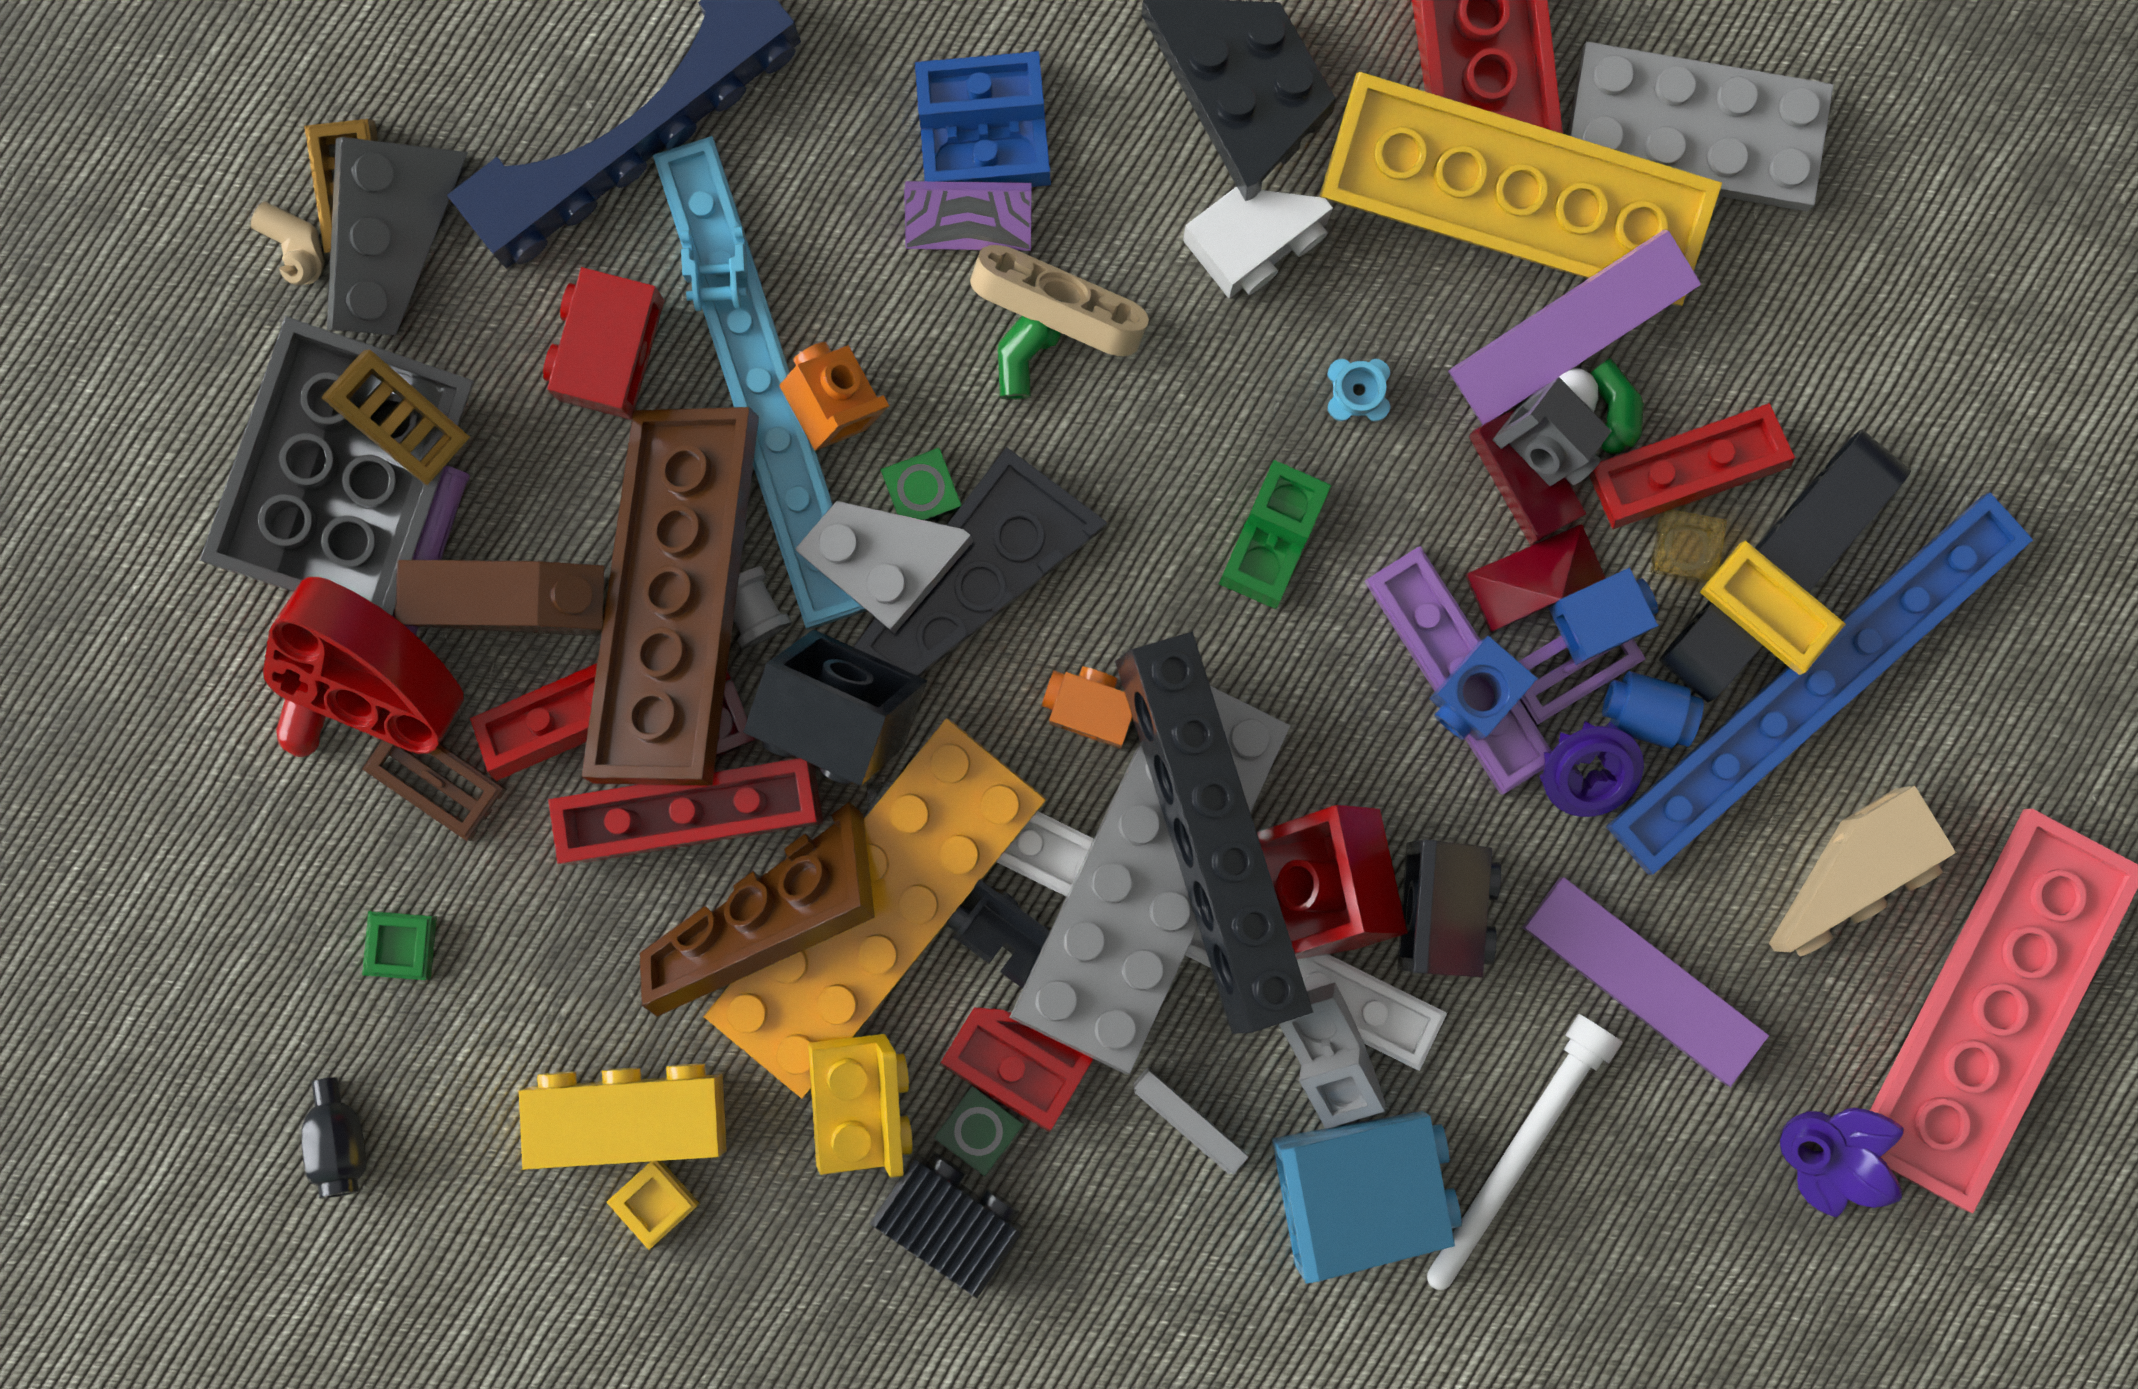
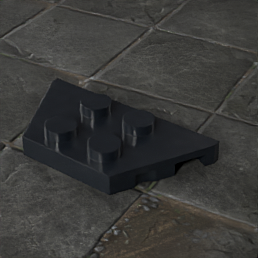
M1143 0L1142 17L1241 195L1245 201L1255 198L1261 191L1262 181L1280 162L1285 165L1300 149L1302 139L1306 135L1316 132L1334 111L1336 97L1280 2Z

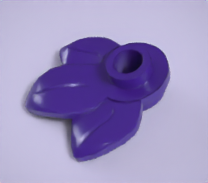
M1849 1108L1833 1117L1818 1111L1805 1112L1793 1117L1784 1126L1780 1137L1781 1152L1786 1161L1797 1169L1798 1189L1802 1196L1817 1210L1830 1216L1838 1217L1844 1211L1848 1199L1858 1205L1872 1208L1888 1206L1902 1199L1903 1191L1896 1176L1888 1164L1881 1158L1883 1154L1901 1139L1904 1133V1128L1894 1120L1867 1109ZM1807 1141L1816 1142L1824 1151L1810 1150L1802 1145V1143Z

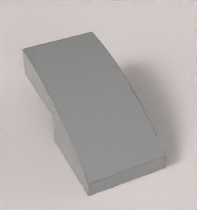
M1336 983L1307 991L1314 1013L1280 1023L1279 1026L1301 1064L1299 1082L1325 1129L1385 1112L1386 1103L1372 1062L1355 1021Z

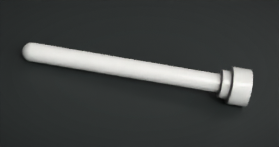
M1578 1014L1565 1034L1570 1040L1563 1050L1569 1054L1461 1219L1462 1227L1454 1230L1455 1246L1442 1249L1427 1273V1280L1434 1289L1444 1290L1452 1284L1590 1068L1597 1071L1603 1061L1609 1064L1623 1042L1586 1017Z

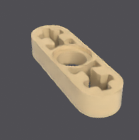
M990 245L982 248L970 279L973 290L982 298L1028 319L1040 321L1055 331L1115 356H1129L1137 352L1149 322L1147 313L1135 302L1007 246Z

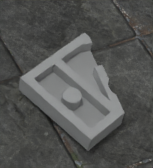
M836 501L795 550L895 634L974 540L964 529Z

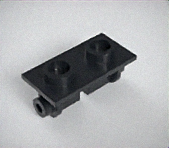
M980 879L964 903L959 906L946 924L956 932L953 936L955 940L962 943L989 964L1002 947L1009 951L1012 956L1000 972L1022 989L1052 928L1041 925L1022 911L1017 901L1010 894L998 888H991Z

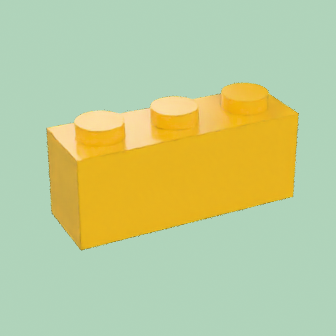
M703 1063L666 1066L667 1078L641 1079V1068L602 1070V1082L577 1083L576 1072L538 1074V1086L519 1090L522 1170L719 1157L727 1151L723 1074L706 1075L705 1064Z

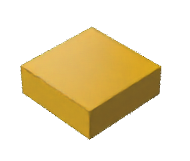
M663 1161L649 1162L606 1202L648 1250L655 1246L700 1205Z

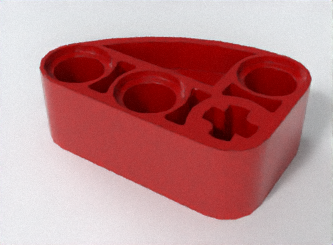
M307 577L303 579L269 630L263 676L267 685L277 695L407 751L417 754H428L434 751L464 701V692L458 682L423 641L379 606L329 579L322 577Z

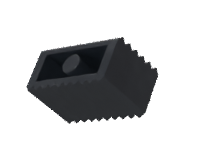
M934 1152L930 1159L926 1160L917 1153L870 1224L880 1230L885 1236L903 1246L907 1251L913 1253L917 1258L923 1260L928 1266L934 1268L950 1281L956 1283L960 1288L966 1290L971 1296L978 1298L1022 1233L1023 1226L1014 1221L1019 1210L989 1189L980 1197L962 1185L960 1182L966 1175L965 1172L942 1155Z

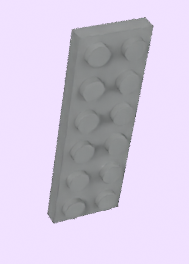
M1210 686L1251 812L1291 725ZM1139 743L1009 1017L1124 1074H1130L1198 927L1141 743Z

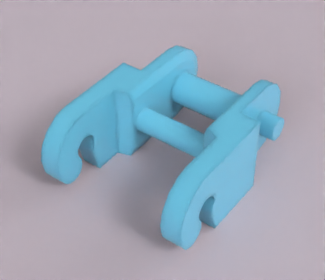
M734 227L737 244H735V256L729 259V263L699 265L694 260L690 230L681 231V242H683V248L681 249L682 275L687 283L692 282V291H686L687 301L693 300L695 311H701L705 301L731 299L735 308H741V297L747 296V287H740V279L748 278L744 227ZM730 273L731 286L702 288L701 275Z

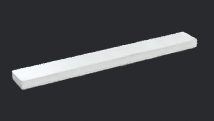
M1037 811L997 860V863L1067 897L1094 839ZM1197 927L1185 955L1211 968L1199 927ZM1329 954L1297 960L1307 991L1336 983L1364 1044L1420 1071L1447 1015L1446 1012Z

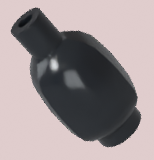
M337 1077L312 1081L315 1107L306 1115L301 1134L305 1175L312 1185L318 1186L319 1199L358 1193V1179L364 1174L367 1164L364 1136L359 1118L351 1107L341 1103Z

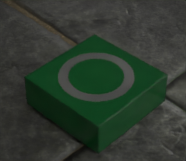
M972 1085L936 1133L934 1139L985 1177L1022 1128L1024 1122Z

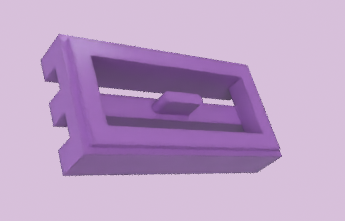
M1562 636L1518 662L1527 670H1530L1567 646ZM1634 639L1620 645L1626 656L1543 706L1538 701L1536 695L1609 651L1578 665H1575L1572 658L1537 679L1519 700L1525 706L1534 724L1538 725L1645 660Z

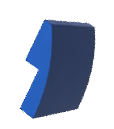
M1039 51L915 62L925 181L1032 183V187L1051 185Z

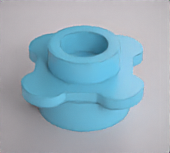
M1338 359L1330 365L1327 375L1333 382V398L1329 401L1327 408L1329 414L1335 420L1346 421L1350 416H1367L1371 421L1376 422L1387 416L1390 411V403L1385 398L1386 381L1390 377V369L1384 361L1373 359L1370 362L1355 361L1350 363L1346 359ZM1355 385H1362L1365 393L1361 396L1355 395L1353 392Z

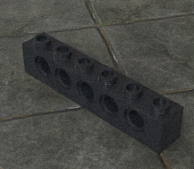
M1193 631L1131 649L1115 660L1232 1034L1253 1033L1314 1013Z

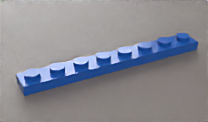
M1991 492L1981 496L1841 619L1846 625L1806 673L1798 675L1789 666L1785 668L1612 820L1606 828L1648 875L1655 874L2023 550L2033 539Z

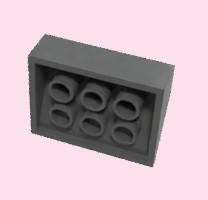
M285 316L200 561L294 592L300 582L307 577H322L356 592L382 608L391 616H394L397 561L413 560L445 466L428 485H425L322 399V396L361 352L370 349L459 427L474 381ZM371 374L349 400L356 407H359L381 381ZM392 392L371 415L370 419L379 426L402 398ZM413 409L390 436L400 443L423 416ZM434 426L411 454L420 461L444 433Z

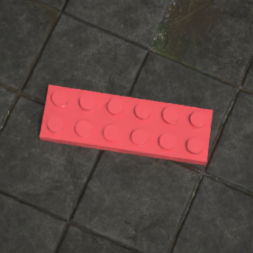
M2023 809L1870 1111L1894 1120L1904 1128L1901 1139L1881 1156L1892 1172L1967 1212L1974 1213L2138 889V864L2034 809Z

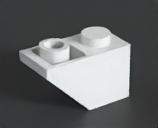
M1235 187L1186 224L1183 241L1229 299L1243 288L1248 295H1251L1267 284L1278 273L1277 268L1274 266L1275 263L1292 250L1298 257L1306 254L1327 236L1328 232L1324 226L1328 223L1333 207L1326 198L1261 190L1255 198L1245 201L1238 187Z

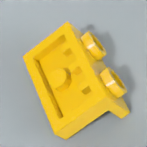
M885 1034L808 1043L816 1167L820 1175L885 1167L890 1178L903 1176L902 1155L912 1154L913 1148L909 1118L907 1115L900 1116L899 1093L908 1092L909 1089L908 1068L904 1053L896 1054Z

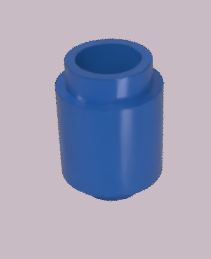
M1628 671L1622 682L1612 680L1603 703L1602 716L1611 718L1610 721L1616 727L1627 734H1631L1634 739L1672 749L1676 744L1689 747L1694 741L1701 723L1704 701L1703 698L1691 695L1690 688Z

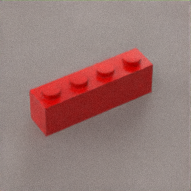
M800 758L714 772L712 786L638 784L548 799L557 864L565 865L588 863L824 824L815 766Z

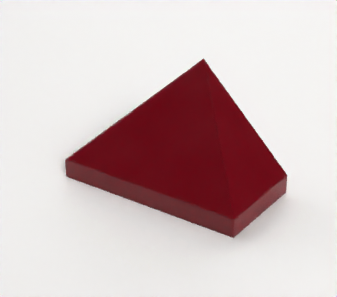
M1582 524L1465 574L1490 632L1549 608L1560 599L1606 579Z

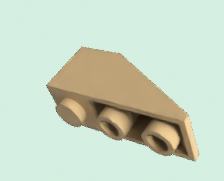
M1916 786L1895 788L1840 822L1771 938L1769 944L1773 951L1792 952L1796 950L1799 956L1807 955L1834 938L1829 930L1830 928L1849 917L1853 923L1864 921L1888 906L1884 898L1885 895L1904 884L1908 891L1914 890L1943 873L1939 863L1955 854L1956 851Z

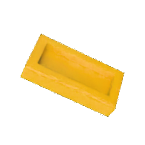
M1746 540L1737 546L1700 591L1704 597L1798 675L1806 673L1846 625V623Z

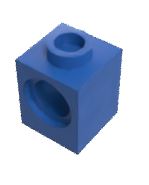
M1630 567L1564 597L1548 608L1575 665L1637 638L1658 626L1653 616L1658 613L1655 596L1643 578L1635 579Z
M1487 636L1476 644L1429 700L1440 708L1434 716L1448 731L1461 740H1464L1470 734L1478 741L1486 738L1538 678L1491 637ZM1469 677L1483 678L1491 685L1494 699L1487 711L1475 710L1466 703L1463 696V686Z

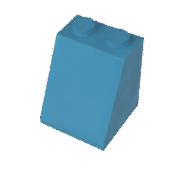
M1418 1111L1271 1138L1294 1264L1306 1284L1455 1246L1452 1228L1462 1227L1460 1207L1454 1188L1444 1190L1440 1164L1449 1162L1447 1139L1442 1124L1432 1125L1431 1116L1427 1113Z

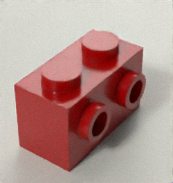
M581 267L577 283H569L562 297L560 318L566 322L560 344L553 343L550 346L544 362L543 379L549 381L547 390L558 401L632 420L633 410L636 407L665 302L656 286Z

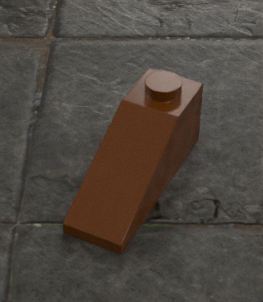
M398 560L395 619L405 626L589 636L602 630L604 565L545 561Z

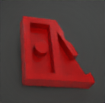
M974 1007L939 1065L1050 1132L1093 1058L1009 1018L1012 1012H1006L1001 1009Z

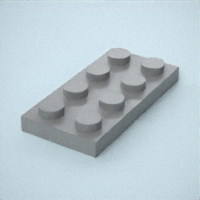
M1586 41L1581 51L1568 136L1722 182L1718 195L1720 197L1808 212L1815 205L1834 84Z

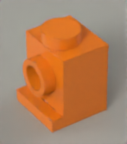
M820 342L808 347L794 357L793 361L796 366L779 385L814 451L866 431L889 407L884 395L876 396L849 345L831 351L827 342Z
M1082 666L1079 676L1068 672L1063 674L1053 671L1041 705L1052 710L1049 725L1118 749L1122 748L1132 714L1125 692L1115 689L1118 678Z

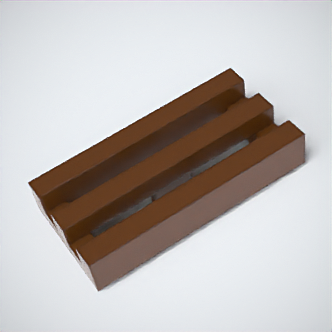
M382 740L362 770L465 841L473 839L478 832L476 829L482 820H486L492 812L491 807L497 799H501L507 788L439 742L436 749L429 754L482 789L484 792L478 800L407 750ZM391 756L469 810L470 813L463 821L383 766L387 758Z

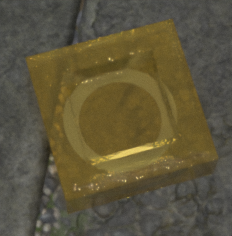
M1672 509L1660 513L1650 573L1707 583L1720 566L1727 520Z

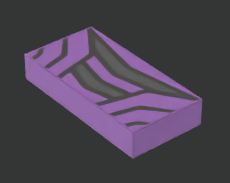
M905 182L906 249L981 250L990 245H1002L1016 250L1031 251L1032 183Z

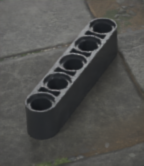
M1860 429L1840 448L1754 548L1809 593L1910 475L1911 470L1866 431ZM1708 600L1668 646L1659 661L1709 703L1734 680L1763 645Z

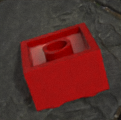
M1334 805L1257 832L1297 960L1355 950L1407 934L1379 808Z

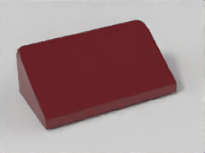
M1512 410L1474 429L1468 437L1528 543L1532 545L1585 516L1586 512L1565 477L1549 486L1510 444L1500 449L1493 441V438L1515 411Z

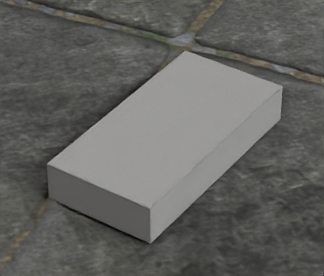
M1148 1067L1133 1083L1135 1094L1225 1172L1235 1174L1246 1161L1248 1155L1242 1148Z

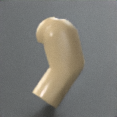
M266 201L260 203L253 213L251 228L281 243L282 260L285 266L279 268L282 277L290 284L297 286L314 283L320 277L325 265L317 229L311 223Z

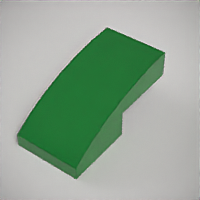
M1273 460L1218 584L1273 609H1277L1331 488V484Z

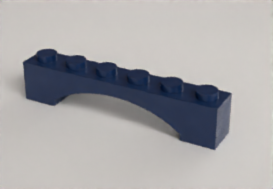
M700 0L698 3L704 18L690 50L664 86L630 118L596 140L547 160L504 166L500 159L496 157L447 194L448 198L506 269L515 262L517 264H524L531 261L545 249L548 244L547 237L564 224L573 226L586 219L596 209L598 204L596 200L615 185L618 188H622L638 179L647 168L646 161L653 157V155L657 154L664 147L670 150L685 143L696 131V123L714 109L721 112L730 108L745 94L746 84L763 71L767 74L776 72L792 59L796 52L794 47L800 44L801 40L795 22L777 0Z

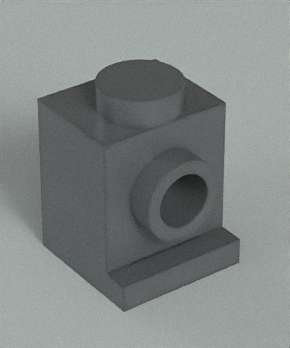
M1558 377L1521 402L1493 438V441L1500 449L1510 444L1549 486L1564 477L1572 485H1576L1585 479L1600 463L1601 458L1596 452L1611 433V430Z

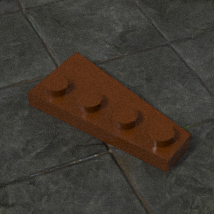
M848 802L831 814L835 824L814 839H811L806 833L784 848L787 858L760 877L752 871L733 885L734 891L720 907L712 912L704 906L640 952L642 1006L658 1017L875 918L863 814L853 804Z

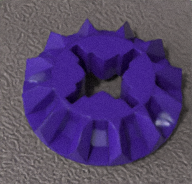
M1584 721L1582 730L1571 735L1560 732L1559 744L1553 751L1544 752V773L1539 776L1548 798L1558 809L1574 816L1592 817L1618 808L1632 796L1641 781L1644 760L1642 752L1631 734L1621 731L1611 721L1605 726H1594ZM1595 756H1598L1600 762L1607 770H1591L1586 778H1583L1576 765L1580 763L1590 764Z

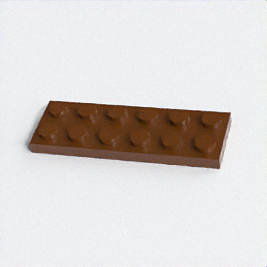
M750 407L633 410L582 770V778L593 784L712 786L759 423V416Z

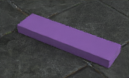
M1662 230L1455 365L1448 372L1480 423L1484 425L1700 286L1701 283L1668 230Z
M1421 546L1366 579L1365 584L1435 692L1476 644L1481 641ZM1469 677L1463 686L1464 699L1471 708L1478 711H1487L1491 707L1494 692L1491 685L1485 679ZM1520 701L1513 706L1486 738L1476 741L1470 734L1465 738L1500 795L1507 793L1545 768L1544 752L1552 751Z
M1560 877L1521 927L1726 1086H1732L1769 1037L1763 1030L1564 877Z

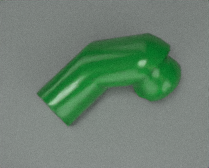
M1021 316L998 344L1000 399L1020 400L1031 397L1029 361L1041 348L1048 349L1051 346H1056L1061 337L1060 332L1047 327L1040 321L1031 320L1024 316Z
M1609 358L1590 374L1598 384V394L1608 405L1607 422L1604 424L1611 430V433L1603 442L1601 448L1607 453L1615 455L1620 454L1626 446L1634 447L1642 436L1644 403L1639 392L1612 358Z

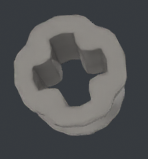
M762 566L739 574L733 620L741 633L737 641L742 649L764 642L792 624L788 614L779 613L763 581L767 575Z

